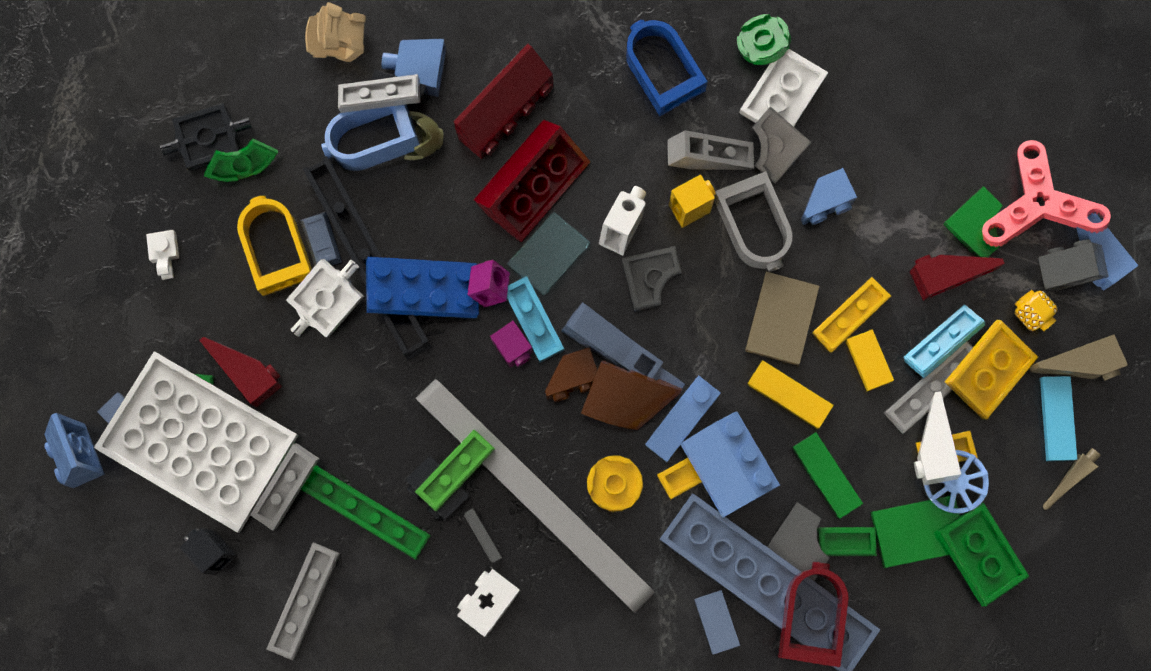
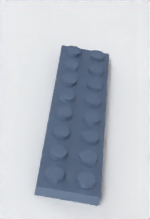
M692 493L659 540L782 630L787 588L792 579L801 571L728 518H722L717 510ZM806 577L799 584L796 591L791 637L802 645L832 649L838 598L809 577ZM849 606L847 608L841 666H832L837 671H853L880 631L878 627Z

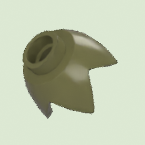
M409 111V116L418 124L414 128L420 145L414 147L415 151L406 154L404 159L418 160L434 154L436 150L441 148L443 144V130L438 128L437 123L430 117L419 112Z

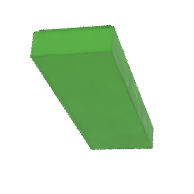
M473 430L415 493L437 512L492 454L495 448L476 430Z

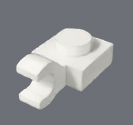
M168 230L146 234L149 260L152 263L157 262L158 276H161L162 280L174 278L171 260L179 259L176 232Z

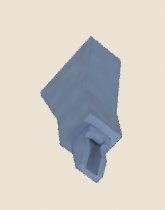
M583 302L575 310L561 331L584 347H590L592 352L615 366L627 371H636L655 380L661 379L680 388H683L685 385L661 367L663 361L638 345Z

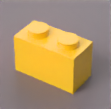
M700 174L671 191L669 207L683 228L711 212L716 193L710 181H704Z

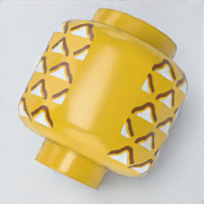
M1030 290L1015 303L1017 306L1015 316L1030 331H1035L1038 328L1045 331L1056 322L1053 316L1058 310L1057 306L1043 291L1034 292Z

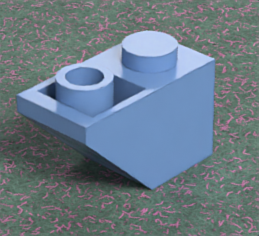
M843 168L818 178L801 218L803 225L809 222L812 225L818 224L827 219L826 215L833 212L839 215L852 208L851 205L857 196Z

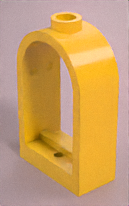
M257 196L251 199L250 204L244 208L239 216L237 229L256 288L265 296L301 283L311 272L312 268L295 219L288 209L280 202L266 199L265 196ZM269 211L278 212L286 217L301 263L262 276L249 238V228L258 215Z

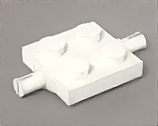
M321 259L287 298L286 301L296 309L300 317L298 322L291 328V331L295 332L296 336L300 337L303 331L308 326L316 328L326 338L330 337L363 299L364 295L349 280L359 268L354 261L350 260L339 271L332 267L325 259Z

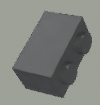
M1091 240L1075 242L1073 248L1064 250V247L1053 248L1047 251L1048 255L1038 257L1044 286L1047 290L1058 291L1109 277L1102 245L1093 243Z

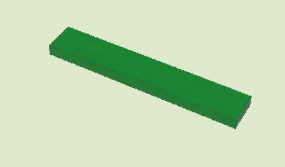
M318 466L314 467L301 488L307 494L415 560L418 559L431 537L425 531Z

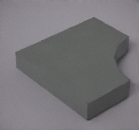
M769 107L752 127L759 136L761 143L760 157L755 167L762 173L766 171L769 179L775 184L812 143L772 107Z
M676 247L622 258L634 312L660 307L661 293L664 286L671 278L682 273Z
M797 502L767 547L801 572L812 569V562L827 563L829 557L821 550L817 540V527L821 517ZM811 575L808 577L815 581L818 575Z

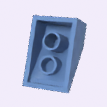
M59 413L52 414L44 433L47 440L45 449L49 457L54 458L57 466L54 472L59 483L75 488L105 475L86 425Z

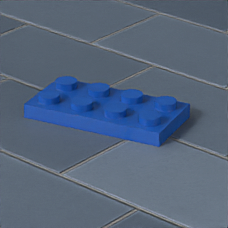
M367 257V313L477 318L479 315L478 302L468 296L471 266L477 265V263Z

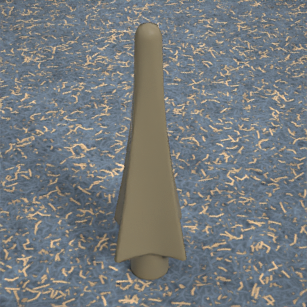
M1091 448L1086 455L1084 453L1082 455L1078 454L1077 460L1073 462L1061 483L1044 503V510H1048L1068 490L1098 468L1094 463L1101 455L1096 450Z

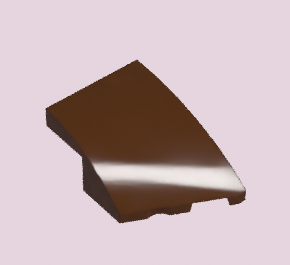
M603 360L600 363L581 414L608 424L638 430L681 394L683 389L661 379L655 380L633 370L627 371Z

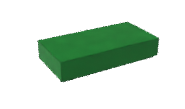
M875 527L817 528L818 543L821 550L827 556H877Z

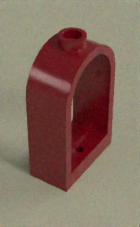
M812 562V569L799 573L790 582L786 592L778 658L835 667L841 666L848 608V592L841 578L829 570L830 564ZM811 575H819L828 579L834 585L837 592L838 602L832 649L790 643L796 591L799 584Z

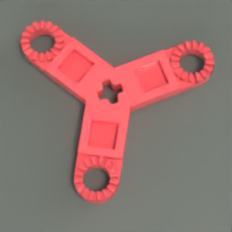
M1030 140L1022 143L1017 153L1024 196L989 219L983 225L982 236L986 244L1001 247L1043 218L1070 227H1078L1090 231V233H1099L1107 229L1111 214L1104 205L1054 190L1046 149L1042 143ZM1030 149L1033 151L1034 149L1039 156L1035 159H1028L1024 156V152L1026 153ZM1038 197H1042L1043 201H1045V206L1039 205L1037 202ZM1091 213H1099L1104 219L1100 223H1092L1087 217ZM999 227V229L1002 228L1004 230V234L1001 237H992L989 234V230Z

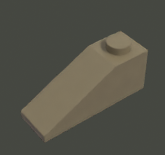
M1111 335L1040 361L1029 369L1031 373L1095 379L1103 376L1105 381L1121 375L1119 369L1128 366L1115 335Z

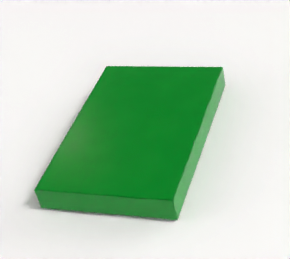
M950 496L936 500L948 507ZM956 499L954 503V508H958ZM931 500L870 512L873 526L876 528V538L883 568L950 555L936 532L960 517L959 513L946 512L934 505Z
M984 502L936 532L982 607L989 605L1029 577Z

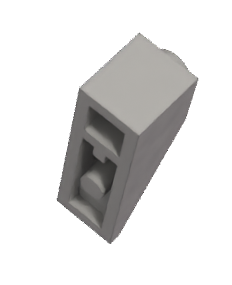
M685 130L668 139V166L706 170L754 169L753 142Z

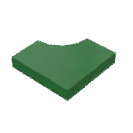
M983 186L943 225L975 257L988 258L998 247L985 243L982 236L983 225L997 215L1003 205ZM996 227L989 230V234L992 237H999Z

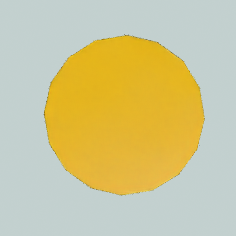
M607 456L599 460L591 468L587 478L588 493L592 501L601 509L610 512L623 511L632 507L639 499L643 488L642 475L638 467L630 459L622 456Z

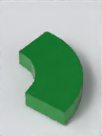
M252 139L246 147L236 152L226 153L216 150L204 173V177L229 182L238 181V179L252 175L255 176L271 164L278 154V150L255 139Z

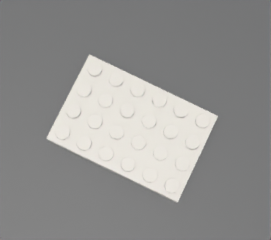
M154 351L94 448L240 533L275 475L279 465L299 435Z

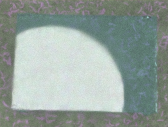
M553 212L507 264L522 278L527 276L531 285L542 295H545L582 252L589 247L590 242Z

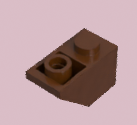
M590 347L562 356L545 390L547 400L554 399V402L569 398V393L580 390L581 393L590 391L597 373Z

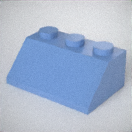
M737 411L680 443L722 518L780 486Z

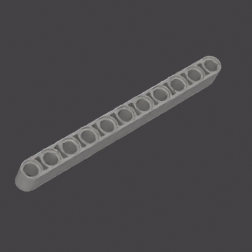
M434 379L416 398L460 443L473 430H476L488 441L495 450L482 464L634 613L655 593L646 582L437 379Z

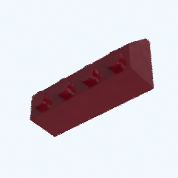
M527 44L453 121L458 139L481 159L486 154L491 155L499 146L500 139L504 135L509 136L516 129L517 121L522 116L527 117L536 106L534 103L541 96L545 98L553 89V73L531 45Z
M543 120L476 196L474 201L493 221L518 241L522 242L587 167L590 160L561 126Z

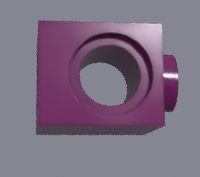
M494 260L471 266L468 296L483 307L505 302L507 300L510 272Z
M511 321L490 336L493 344L510 368L515 364L517 367H520L531 359L532 347L514 321Z

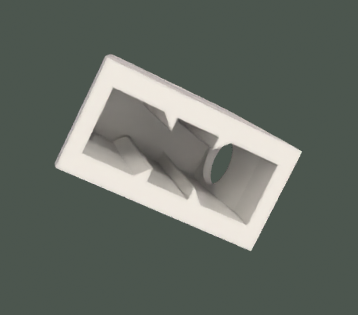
M632 186L629 193L620 192L603 223L599 245L622 256L624 255L643 217L646 202L643 200L646 192L642 188Z

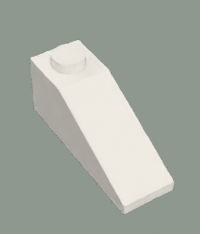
M941 391L935 392L932 398L917 457L918 461L914 462L916 476L918 479L922 478L923 485L956 480L961 475Z

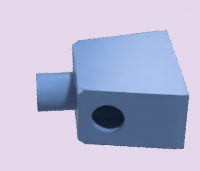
M444 39L400 41L398 54L383 53L382 69L395 70V76L397 77L418 74L420 84L426 85L428 94L439 97L446 54Z

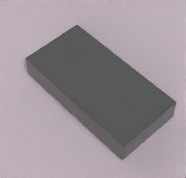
M472 508L464 513V517L491 563L496 564L501 561L503 557L476 511Z

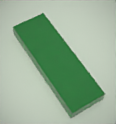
M817 433L812 434L792 447V450L838 519L863 504Z

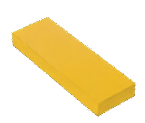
M871 277L812 334L832 353L878 310L891 295Z
M763 360L747 383L748 386L817 430L833 407V404Z

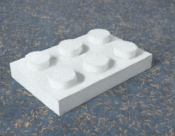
M788 49L783 57L770 63L739 113L756 123L768 108L772 107L791 125L795 126L828 72Z

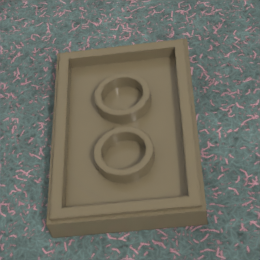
M766 272L745 352L799 366L819 286Z

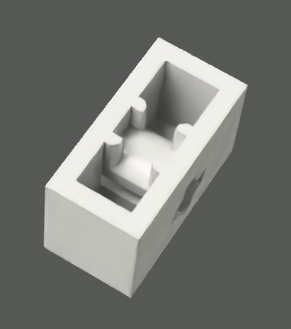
M493 569L490 573L486 571L482 573L475 583L478 589L472 596L467 594L457 607L461 610L457 616L484 637H487L521 591ZM491 593L493 595L491 601L494 605L492 608L486 606L483 609L481 607L483 601L480 598L482 595L489 596Z

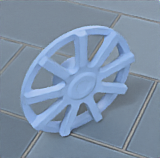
M956 450L958 456L968 458L960 469V477L956 480L940 482L944 483V488L934 495L931 493L929 485H924L929 499L938 508L950 513H965L980 505L986 497L989 486L988 472L975 455ZM971 462H974L980 472L966 475L965 472ZM982 477L983 488L980 489L969 484V480ZM966 489L980 494L973 504L965 492ZM947 491L951 492L948 507L936 500ZM959 493L962 496L967 507L954 508L956 494Z

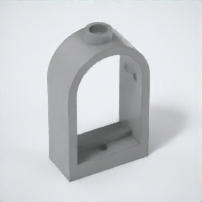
M765 171L715 191L714 202L740 259L751 267L767 268L768 272L783 267L782 259L792 243V230L767 172ZM763 192L783 237L782 250L769 257L757 256L750 252L743 242L729 210V205Z

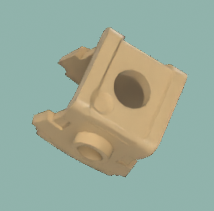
M327 2L326 6L321 7L319 13L317 12L316 15L310 16L308 19L305 33L307 52L313 55V58L331 56L345 62L353 61L364 53L363 39L366 16L359 13L348 14L342 11L341 7Z

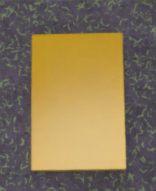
M996 320L946 379L945 383L982 419L987 420L1037 360L1038 356L1002 320Z

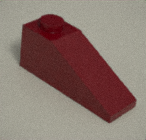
M929 254L915 261L916 265L909 272L924 301L996 271L1005 263L1002 258L938 255L931 258Z
M202 337L199 340L249 403L256 408L282 387L278 382L281 376L271 364L266 367L262 362L208 338Z

